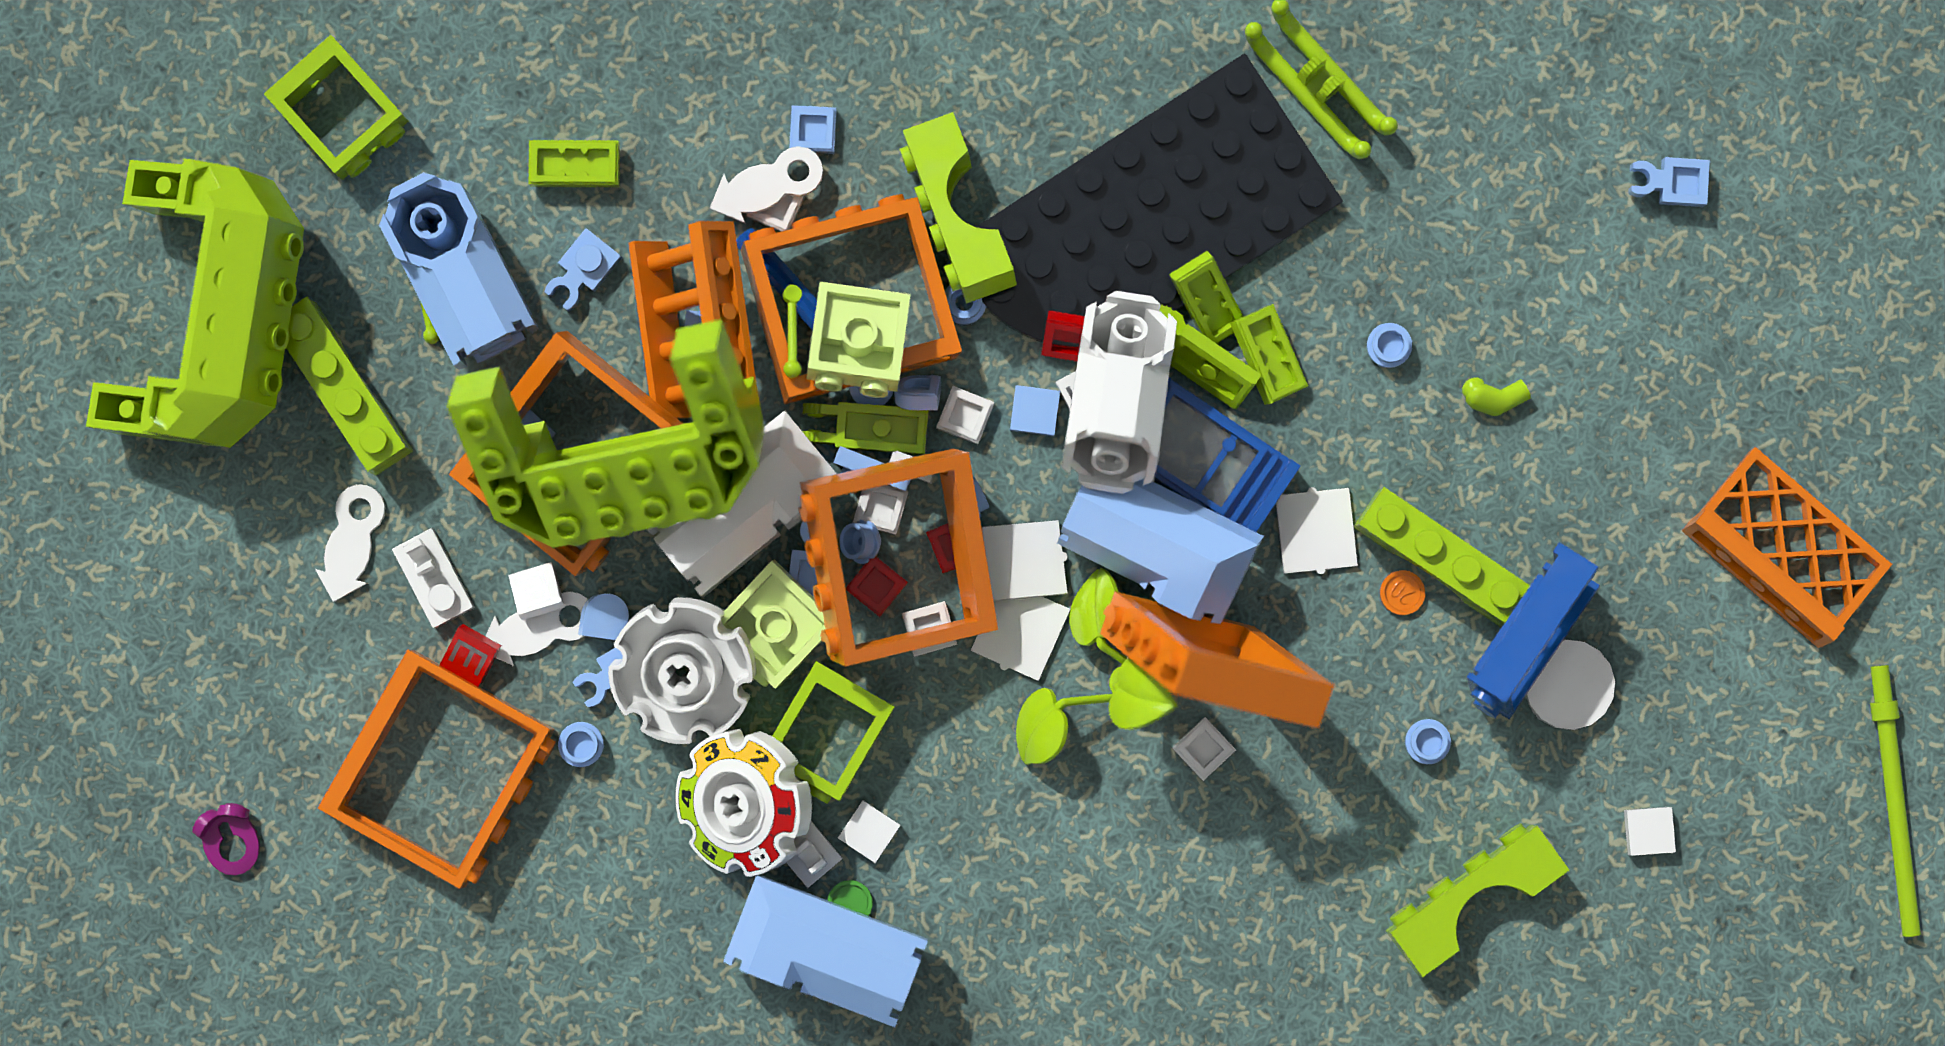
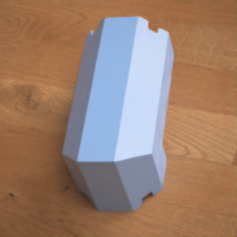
M422 173L391 189L388 198L389 204L379 226L396 259L401 262L454 367L458 370L468 367L465 358L474 356L477 364L484 362L525 340L522 333L523 329H528L532 334L539 329L470 193L461 184L450 180H443L428 173Z
M1144 479L1134 482L1133 490L1124 494L1088 489L1083 485L1080 487L1062 525L1061 533L1063 534L1059 537L1057 544L1138 583L1144 590L1151 584L1155 588L1152 597L1158 603L1190 619L1201 621L1204 613L1214 614L1211 620L1212 623L1221 624L1264 537L1263 535L1154 482L1143 486Z
M759 874L756 875L723 962L732 965L735 963L736 958L742 960L739 970L788 989H791L796 981L803 983L800 991L802 993L895 1027L899 1015L892 1013V1008L902 1011L922 956L914 952L916 947L925 950L928 939Z

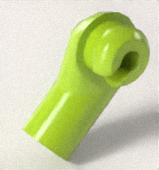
M1474 377L1467 380L1462 387V394L1466 398L1465 402L1472 409L1490 416H1499L1531 399V394L1521 379L1499 390L1484 384L1483 379Z

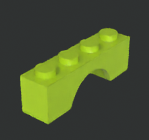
M951 112L903 130L907 146L899 150L908 174L916 171L921 185L914 187L922 212L925 213L931 210L936 222L935 225L929 227L937 252L947 251L951 264L944 266V270L952 291L961 289L967 304L1016 286L1014 269L999 230L974 227L959 218L951 208V197L955 186L961 177L972 168L969 152L954 113Z
M305 297L294 304L291 309L288 328L289 342L286 348L367 472L377 476L412 453L413 449L390 414L381 405L355 368L340 338L317 303L309 297Z
M1385 487L1376 492L1353 526V528L1390 553L1409 561L1440 581L1459 596L1465 604L1501 628L1530 587L1529 584Z
M1520 823L1499 838L1503 845L1488 855L1485 850H1482L1463 864L1466 872L1454 881H1451L1448 876L1441 879L1426 891L1430 897L1417 908L1412 903H1409L1389 918L1393 925L1385 931L1417 975L1424 977L1460 951L1456 936L1457 920L1463 906L1474 894L1491 886L1504 885L1534 897L1570 871L1537 825H1529L1525 828Z

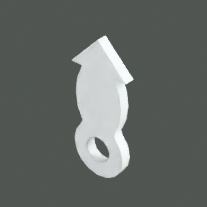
M797 146L782 152L774 164H760L749 167L737 174L729 183L725 174H723L710 210L745 223L741 213L765 211L776 205L785 195H809L817 189L822 181L823 167L821 160L810 149ZM797 161L806 163L810 170L808 177L800 182L793 181L788 176V168Z
M354 485L348 487L340 494L335 510L339 525L331 534L325 549L324 563L326 571L315 569L333 602L367 584L357 581V579L368 565L372 550L371 533L381 524L385 516L386 507L383 497L379 492L367 485ZM359 498L366 499L371 506L369 516L363 520L353 518L350 513L352 502Z
M575 592L561 593L564 606H575L581 614L582 608L588 599L582 594ZM562 609L526 620H521L517 612L509 616L501 625H499L497 617L494 616L486 637L502 645L496 658L514 666L511 655L526 656L535 654L547 648L555 639L573 641L584 637L578 635L580 621L574 627L564 626L559 618Z

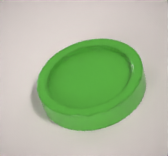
M846 880L838 883L833 887L828 896V901L869 916L872 910L873 900L869 889L864 884L855 880Z

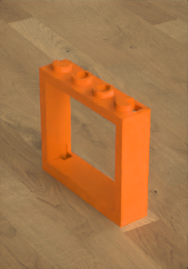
M903 194L889 196L878 201L879 207L863 211L861 205L846 207L835 212L836 218L819 222L818 216L807 217L793 222V229L776 233L774 227L764 228L750 233V240L744 241L741 254L784 404L833 391L817 388L815 380H808L807 374L797 376L796 378H790L785 375L783 368L785 363L788 362V344L762 254L906 218L940 339L903 348L900 374L954 360L962 352L918 197L905 200ZM843 384L842 389L849 388L852 386Z
M568 331L556 332L510 393L522 420L571 356L661 429L683 424ZM465 452L449 475L488 506ZM523 534L574 576L585 572L587 569L594 572L608 556L609 551L604 547L613 537L590 540L580 550L572 545L552 548Z
M948 449L800 482L802 507H798L803 522H807L810 540H807L805 543L806 556L810 566L815 567L818 583L813 587V596L817 609L823 612L825 629L821 631V641L826 643L827 654L831 657L832 661L843 666H850L998 630L969 452ZM940 473L964 619L855 645L830 497Z
M1114 592L1110 605L1103 612L1106 617L1100 634L1173 694L1319 729L1334 684L1255 626L1223 619L1221 624L1212 623L1213 616L1207 614L1203 615L1201 621L1194 620L1156 601Z
M408 649L317 809L459 889L466 887L469 881L476 884L489 863V860L483 858L491 842L498 845L511 824V820L505 818L514 802L521 805L532 788L534 781L529 779L528 776L536 762L544 765L554 749L556 741L550 737L555 729L481 687H477L415 650ZM423 672L534 734L459 867L348 805Z

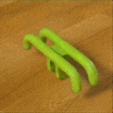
M1274 0L1271 11L1275 21L1309 61L1297 73L1267 40L1262 26L1258 22L1247 24L1245 27L1246 40L1259 58L1347 153L1356 159L1367 158L1371 154L1370 144L1367 141L1358 139L1325 102L1335 93L1339 92L1374 130L1385 136L1396 132L1398 128L1396 119L1385 116L1293 16L1287 0Z

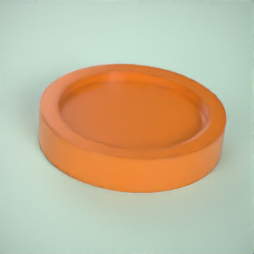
M1406 570L1395 571L1383 580L1380 587V599L1384 607L1391 613L1408 615L1417 611L1423 604L1425 587L1422 580L1415 573Z

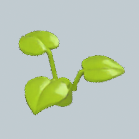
M1104 568L1094 571L1077 592L1071 605L1069 623L1072 635L1080 645L1091 646L1096 642L1100 650L1121 663V667L1116 668L1110 676L1109 686L1112 694L1062 698L1057 702L1052 689L1041 688L1032 693L1026 699L1019 712L1016 726L1017 747L1025 765L1048 763L1061 752L1068 735V719L1062 710L1068 706L1109 702V715L1113 723L1117 727L1126 730H1135L1148 726L1178 707L1175 699L1165 686L1129 657L1112 648L1107 643L1106 638L1100 634L1106 617L1103 612L1110 605L1114 592H1118L1113 577Z

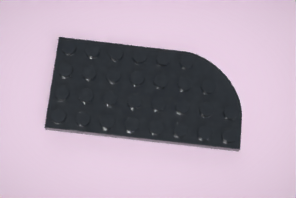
M1244 53L976 226L982 229L999 230L1013 266L1017 283L1016 286L983 297L982 302L986 305L989 312L1006 326L1021 335L1042 343L1044 341L1049 310L1085 316L1087 306L1095 302L1096 307L1105 303L1106 297L1115 291L1153 296L1163 306L1167 305L1173 311H1177L1184 306V303L1169 276L1170 273L1208 251L1215 259L1224 279H1226L1342 204L1343 200ZM1059 340L1052 341L1054 345L1079 347L1077 343Z

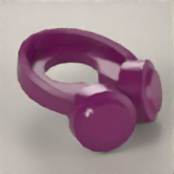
M235 803L220 805L217 811L213 809L206 811L197 818L192 828V832L202 839L208 861L218 871L226 875L244 874L254 866L260 854L259 836L254 825L249 820L250 810L243 805ZM223 822L229 823L233 835L239 836L245 842V854L238 861H228L221 854L220 846L224 839L219 828Z

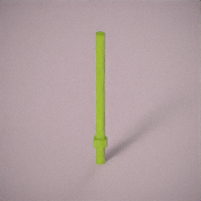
M1889 665L1872 666L1870 669L1874 702L1870 703L1872 721H1877L1902 936L1921 935L1895 722V719L1900 718L1898 700H1893Z

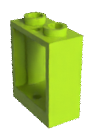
M329 35L264 93L267 99L341 180L348 175L354 178L361 174L372 162L369 156L382 145L384 148H389L395 144L405 133L403 126L409 122L332 35ZM343 64L386 114L335 157L292 107L338 66Z
M816 661L772 737L783 743L817 683L875 716L836 785L799 763L795 766V776L808 782L810 794L828 804L832 797L841 801L895 707Z

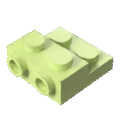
M820 282L807 379L815 380V386L825 391H840L844 384L861 387L860 392L863 395L875 398L886 397L888 391L897 392L911 294Z
M772 560L726 608L722 617L724 627L727 629L741 627L746 633L755 656L756 675L754 679L764 687L771 684L775 689L781 686L820 644L821 631L825 629L823 612L817 609L814 597L776 560Z

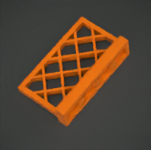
M1757 447L1749 451L1701 511L1682 529V532L1817 648L1832 643L1845 629L1843 625L1892 566L1891 562ZM1753 463L1767 474L1769 490L1748 491L1746 472ZM1737 484L1738 492H1730ZM1778 484L1782 486L1784 490H1778ZM1793 496L1802 506L1803 520L1782 521L1779 497ZM1770 497L1772 521L1751 523L1749 499ZM1739 499L1742 523L1728 524L1714 510L1723 500ZM1812 513H1813L1815 516H1817L1819 519H1813V518H1812ZM1827 525L1836 533L1837 549L1816 550L1814 526ZM1804 527L1807 551L1786 552L1783 528ZM1774 529L1776 553H1762L1754 546L1752 530ZM1736 530H1743L1744 537ZM1846 542L1853 548L1847 549ZM1862 555L1876 568L1867 579L1851 580L1848 556ZM1838 556L1841 581L1820 582L1817 557ZM1808 558L1811 582H1795L1788 574L1787 559ZM1771 560H1777L1778 566ZM1860 586L1853 595L1852 587ZM1842 587L1844 607L1837 616L1823 606L1822 588ZM1805 589H1812V595Z

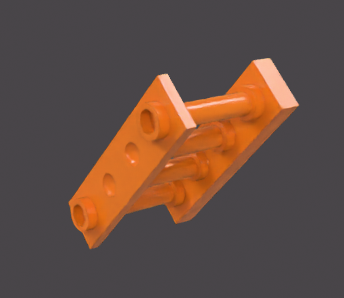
M698 221L688 224L691 243L672 249L668 248V241H632L628 243L649 397L677 419L692 417L670 360L676 331L680 328L678 311L699 306L702 324L722 319L743 379L754 377L756 381L734 221ZM693 261L697 288L675 294L671 267Z

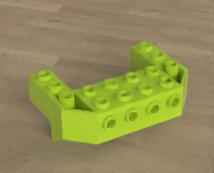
M183 158V164L129 160L122 204L154 215L185 217L204 222L179 380L148 376L146 388L93 382L86 427L120 435L231 448L276 408L277 396L282 386L281 371L284 352L289 342L288 328L291 309L297 293L296 278L299 259L304 250V227L275 182L268 178L238 167Z
M722 319L679 328L676 331L670 360L694 422L557 450L545 421L523 425L500 367L456 376L446 407L494 520L552 548L565 545L579 546L590 540L610 536L624 537L634 531L654 527L668 528L679 522L699 518L707 520L715 518L720 514L728 513L759 466L765 427L756 381L754 377L743 379Z

